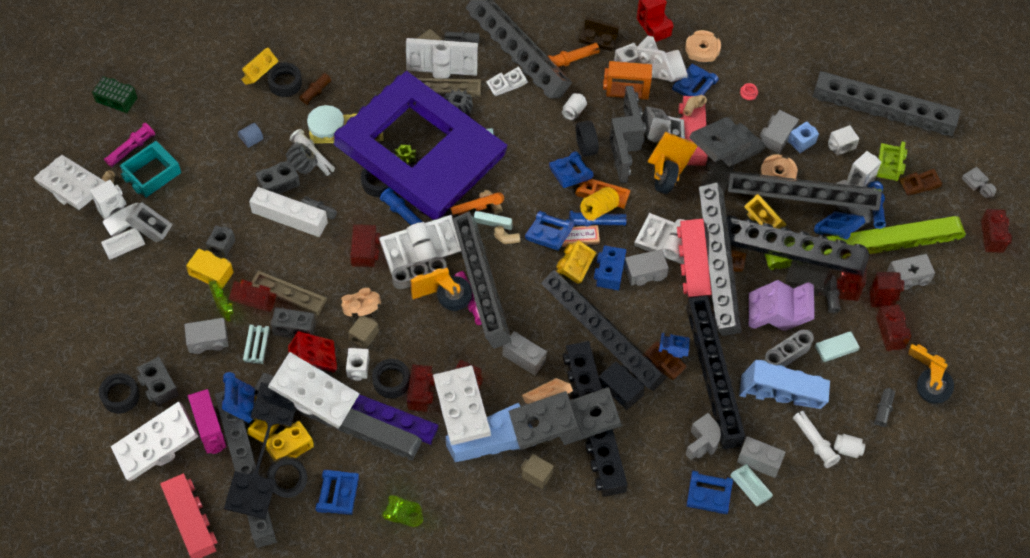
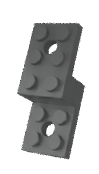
M626 86L623 104L625 117L611 119L609 140L620 183H627L628 176L631 175L630 165H632V157L628 152L641 150L642 143L645 142L646 124L642 122V108L638 107L639 97L638 93L634 92L633 86Z
M728 117L692 132L689 137L714 162L722 159L729 167L762 152L766 147L742 123L735 125Z
M609 387L570 400L567 391L508 411L521 450L560 437L563 444L567 445L622 426ZM594 409L602 411L598 417L591 416V412ZM535 419L539 421L537 427H529L530 421Z

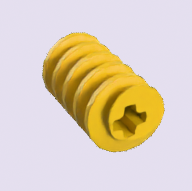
M605 187L582 200L580 205L582 215L591 221L601 217L619 205V196L610 187Z

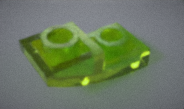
M210 281L209 286L215 306L220 315L229 322L231 321L230 315L233 314L232 303H228L227 297L223 296L222 287L218 288L217 281Z

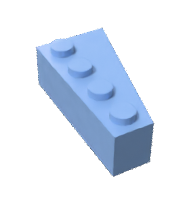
M755 360L741 375L739 396L746 397V394L756 395V399L760 400L770 397L775 398L776 402L779 403L794 401V405L821 409L829 402L830 380L823 379L821 376L808 375L803 371L787 369L782 365L769 364L764 360Z
M519 403L487 417L491 436L451 446L449 436L447 435L446 446L454 461L459 462L478 458L482 455L520 449L508 412L509 410L521 407Z

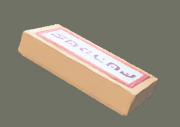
M598 225L573 227L562 247H567L569 243L573 244L577 240L585 245L600 244Z

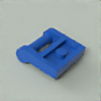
M691 64L686 70L688 78L678 80L673 85L672 90L683 96L704 95L713 84L717 83L719 78L716 74L708 73L698 66ZM703 79L707 80L697 92L693 93V90Z
M573 152L569 157L557 159L549 163L550 170L563 188L588 181L594 175L592 170L587 168L581 160L582 157L578 152ZM576 164L581 173L577 174L572 165Z
M539 211L525 238L530 242L559 251L572 231L574 222L568 219L565 221ZM546 222L563 228L558 230L545 226L543 223Z
M835 211L817 223L814 231L820 235L830 234L839 236L841 239H848L853 231L858 230L860 226L865 224V218L860 215Z
M225 373L223 375L225 394L222 401V409L249 423L253 420L251 414L254 408L255 388L235 378L234 373Z
M324 470L322 473L323 483L319 503L316 504L315 510L321 513L330 512L352 515L359 474ZM331 480H337L333 502L329 504L327 501Z
M692 470L686 506L727 514L733 478L727 477L723 479L698 474V471ZM701 482L725 487V490L723 492L698 487L696 484Z

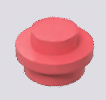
M752 83L745 84L740 90L741 97L746 100L755 99L758 95L757 87Z

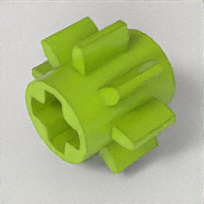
M401 144L398 149H394L395 156L407 165L411 162H416V150H411V145Z

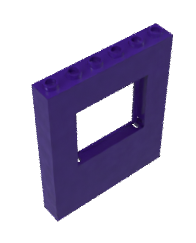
M408 71L398 75L391 85L385 86L382 93L374 96L367 106H363L356 116L350 117L347 123L342 128L339 127L334 133V145L432 220L440 219L505 156L508 146ZM409 107L447 135L413 168L374 140Z

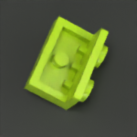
M902 141L900 147L881 143L878 156L881 165L876 177L898 181L900 174H904L906 164L903 163V160L906 159L908 149H905V142Z

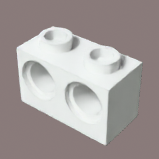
M866 151L853 163L847 181L853 186L867 187L870 182L875 180L881 161L875 155Z
M111 180L90 190L96 208L104 220L127 205L122 197L123 193L118 185L114 186Z

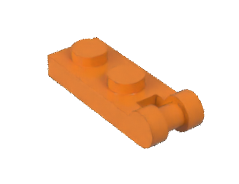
M594 179L579 183L580 187L575 192L576 196L585 198L605 187H610L619 196V205L617 207L625 209L630 190Z
M498 192L455 205L451 207L453 215L458 214V216L476 208V211L486 209L487 204H501L504 201V195Z

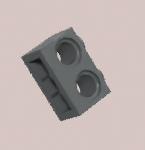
M288 161L280 162L275 166L255 173L260 188L277 194L300 186L299 176L295 168Z
M275 308L271 322L273 335L294 338L298 331L313 335L316 325L314 313Z
M160 357L137 367L140 373L137 378L141 386L146 385L148 390L145 393L150 402L154 401L159 406L179 396L176 386ZM156 373L154 376L148 377L150 374Z

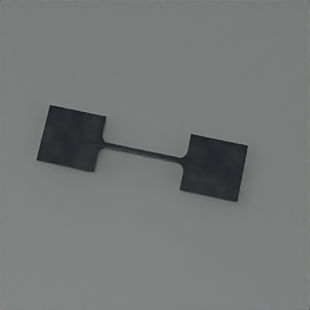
M261 382L251 414L252 419L265 421L268 424L260 456L254 473L234 472L224 510L265 519L276 480L261 477L258 473L271 427L275 424L291 427L296 407L294 402L268 387L269 384Z

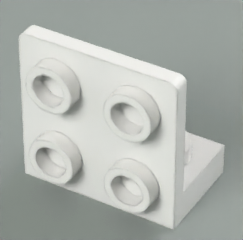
M647 36L636 48L641 64H652V78L674 81L675 76L666 53L658 50L653 36Z

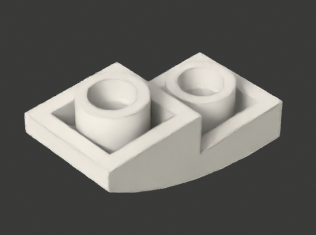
M679 50L666 53L675 76L674 81L688 78Z
M519 66L504 76L501 72L486 81L494 96L528 83Z
M138 202L119 210L103 221L112 237L119 235L129 226L134 228L125 220L135 205L139 204Z

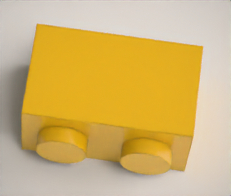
M198 249L186 265L190 276L220 290L223 289L234 273L230 261L225 258L220 259L207 250Z

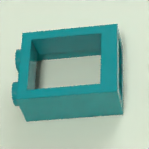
M157 141L120 165L122 170L121 176L125 182H130L137 194L141 193L145 198L181 174L179 163ZM157 158L166 169L145 184H142L133 173Z

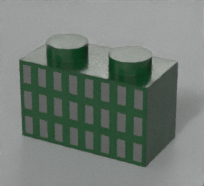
M104 76L92 91L96 103L126 114L138 98L133 86Z

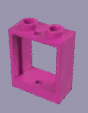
M208 389L188 395L206 453L216 454L221 452L223 448H226V444Z

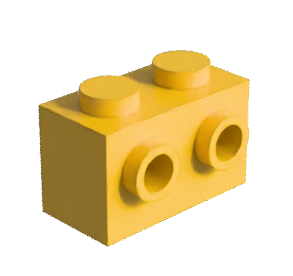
M759 194L744 206L748 211L746 215L752 221H757L760 225L767 223L772 225L773 228L778 229L787 225Z
M300 421L295 424L292 423L291 427L286 426L278 434L271 435L266 444V450L274 461L286 456L297 458L314 447L311 436Z

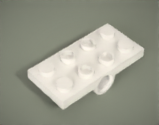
M407 38V71L433 72V77L437 79H447L450 77V74L477 76L478 43Z
M63 155L56 158L34 177L39 185L52 192L55 198L63 205L69 203L78 210L93 199L90 190L105 183L104 180Z
M649 213L635 240L634 246L649 252L662 249L665 258L684 264V258L679 255V245H682V239L677 236V227L680 226V221L685 220L678 219L674 223Z
M451 215L427 223H416L405 230L379 238L391 275L395 268L433 257L445 258L461 252Z
M289 352L268 386L270 389L294 402V406L299 411L308 415L314 414L338 429L359 395L358 392Z
M472 365L434 374L433 378L451 446L491 436Z
M177 402L112 445L111 448L126 480L131 481L155 465L162 466L175 458L174 452L199 436L183 404Z

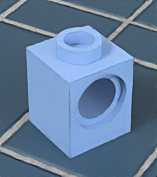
M805 122L791 131L788 142L801 153L816 143L819 133L814 126Z

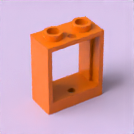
M609 61V68H605L603 90H606V96L624 98L626 86H633L634 92L638 93L639 99L649 100L652 64ZM612 78L643 81V83L612 82Z

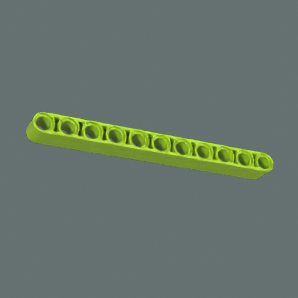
M953 216L882 229L853 232L848 239H841L839 236H829L827 238L831 241L836 239L843 240L849 245H864L869 254L880 253L882 250L893 251L899 250L901 247L904 249L917 247L919 244L923 246L936 244L938 241L939 243L954 241L956 238L960 240L965 237L966 233L960 218ZM795 242L788 243L787 246L791 247ZM814 245L807 246L805 251H810ZM827 249L824 255H829L832 249ZM764 253L770 270H774V268L792 267V265L808 264ZM845 254L842 259L847 258L846 256H851V254Z

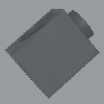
M216 225L206 242L208 251L214 255L226 258L235 242L233 231L228 227Z

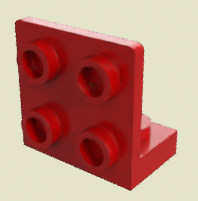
M297 332L288 345V352L316 368L335 372L337 364L334 341Z

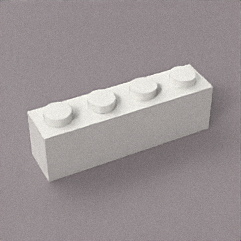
M257 187L249 201L252 213L320 237L328 223L326 211Z

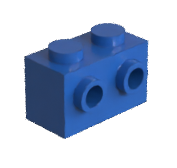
M604 245L603 252H599L597 259L600 267L595 269L594 279L597 280L596 287L619 291L626 249Z

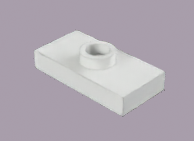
M136 228L101 242L109 260L145 245L140 232Z

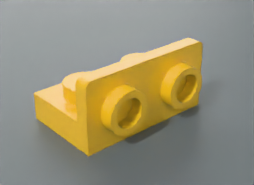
M265 48L242 68L245 76L241 80L246 85L255 83L278 62V59L269 48Z
M577 240L573 244L569 243L564 250L565 256L560 259L556 267L559 273L564 274L579 284L582 282L596 252Z

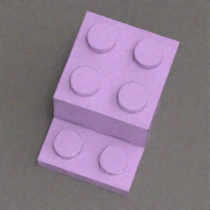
M777 280L749 292V327L758 328L770 323L782 331H786L814 319V285L809 282L793 289Z

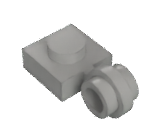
M977 167L962 176V179L973 191L980 188V193L985 198H991L995 195V186L987 183L989 179Z

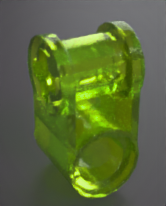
M394 495L388 497V506L386 511L382 513L384 519L411 527H417L423 522L422 508L418 503ZM413 512L418 513L416 517H409V514Z

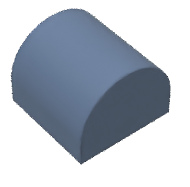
M255 123L238 131V136L248 148L264 139L261 130Z

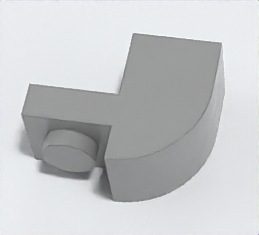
M707 413L692 424L691 433L697 440L687 447L686 456L690 460L695 457H702L707 451L712 455L718 447L721 437L720 427L711 415Z

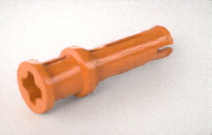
M593 43L570 52L562 51L558 55H549L548 57L557 67L569 66L570 62L599 54L600 50H596L599 46L597 43Z

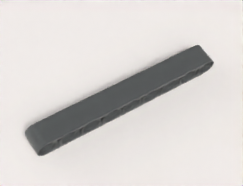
M263 373L255 386L254 394H258L261 382L270 384L274 376ZM354 409L349 410L339 429L335 427V429L346 434H353V437L360 440L370 441L372 445L379 448L389 449V452L403 458L406 456L408 460L414 459L422 444V440L418 436ZM299 411V414L303 416H306L313 420L314 418L318 419V422L325 424L329 427H332L331 424L327 423L326 421L322 420L314 414L308 415Z

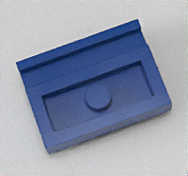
M665 333L661 334L659 352H662V349L668 350V353H671L674 357H688L689 337L670 334V337L664 336Z

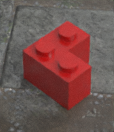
M639 0L636 19L647 35L653 36L655 42L672 36L674 26L671 19H668L665 15L666 0Z

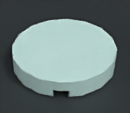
M319 106L308 115V128L318 138H332L335 131L339 127L342 128L344 126L343 114L334 106Z

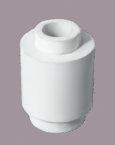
M572 94L563 106L562 114L569 120L577 118L587 105L585 97L582 94Z
M838 434L834 450L838 451L839 454L858 458L859 455H863L865 444L862 443L863 439L846 434Z

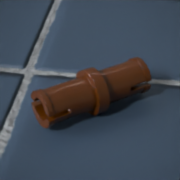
M323 73L314 83L312 82L309 85V88L299 96V99L308 105L315 96L322 93V90L331 82V78L326 73Z

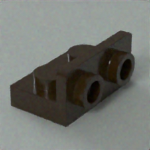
M586 17L579 42L587 45L597 43L599 48L612 52L618 38L619 26Z

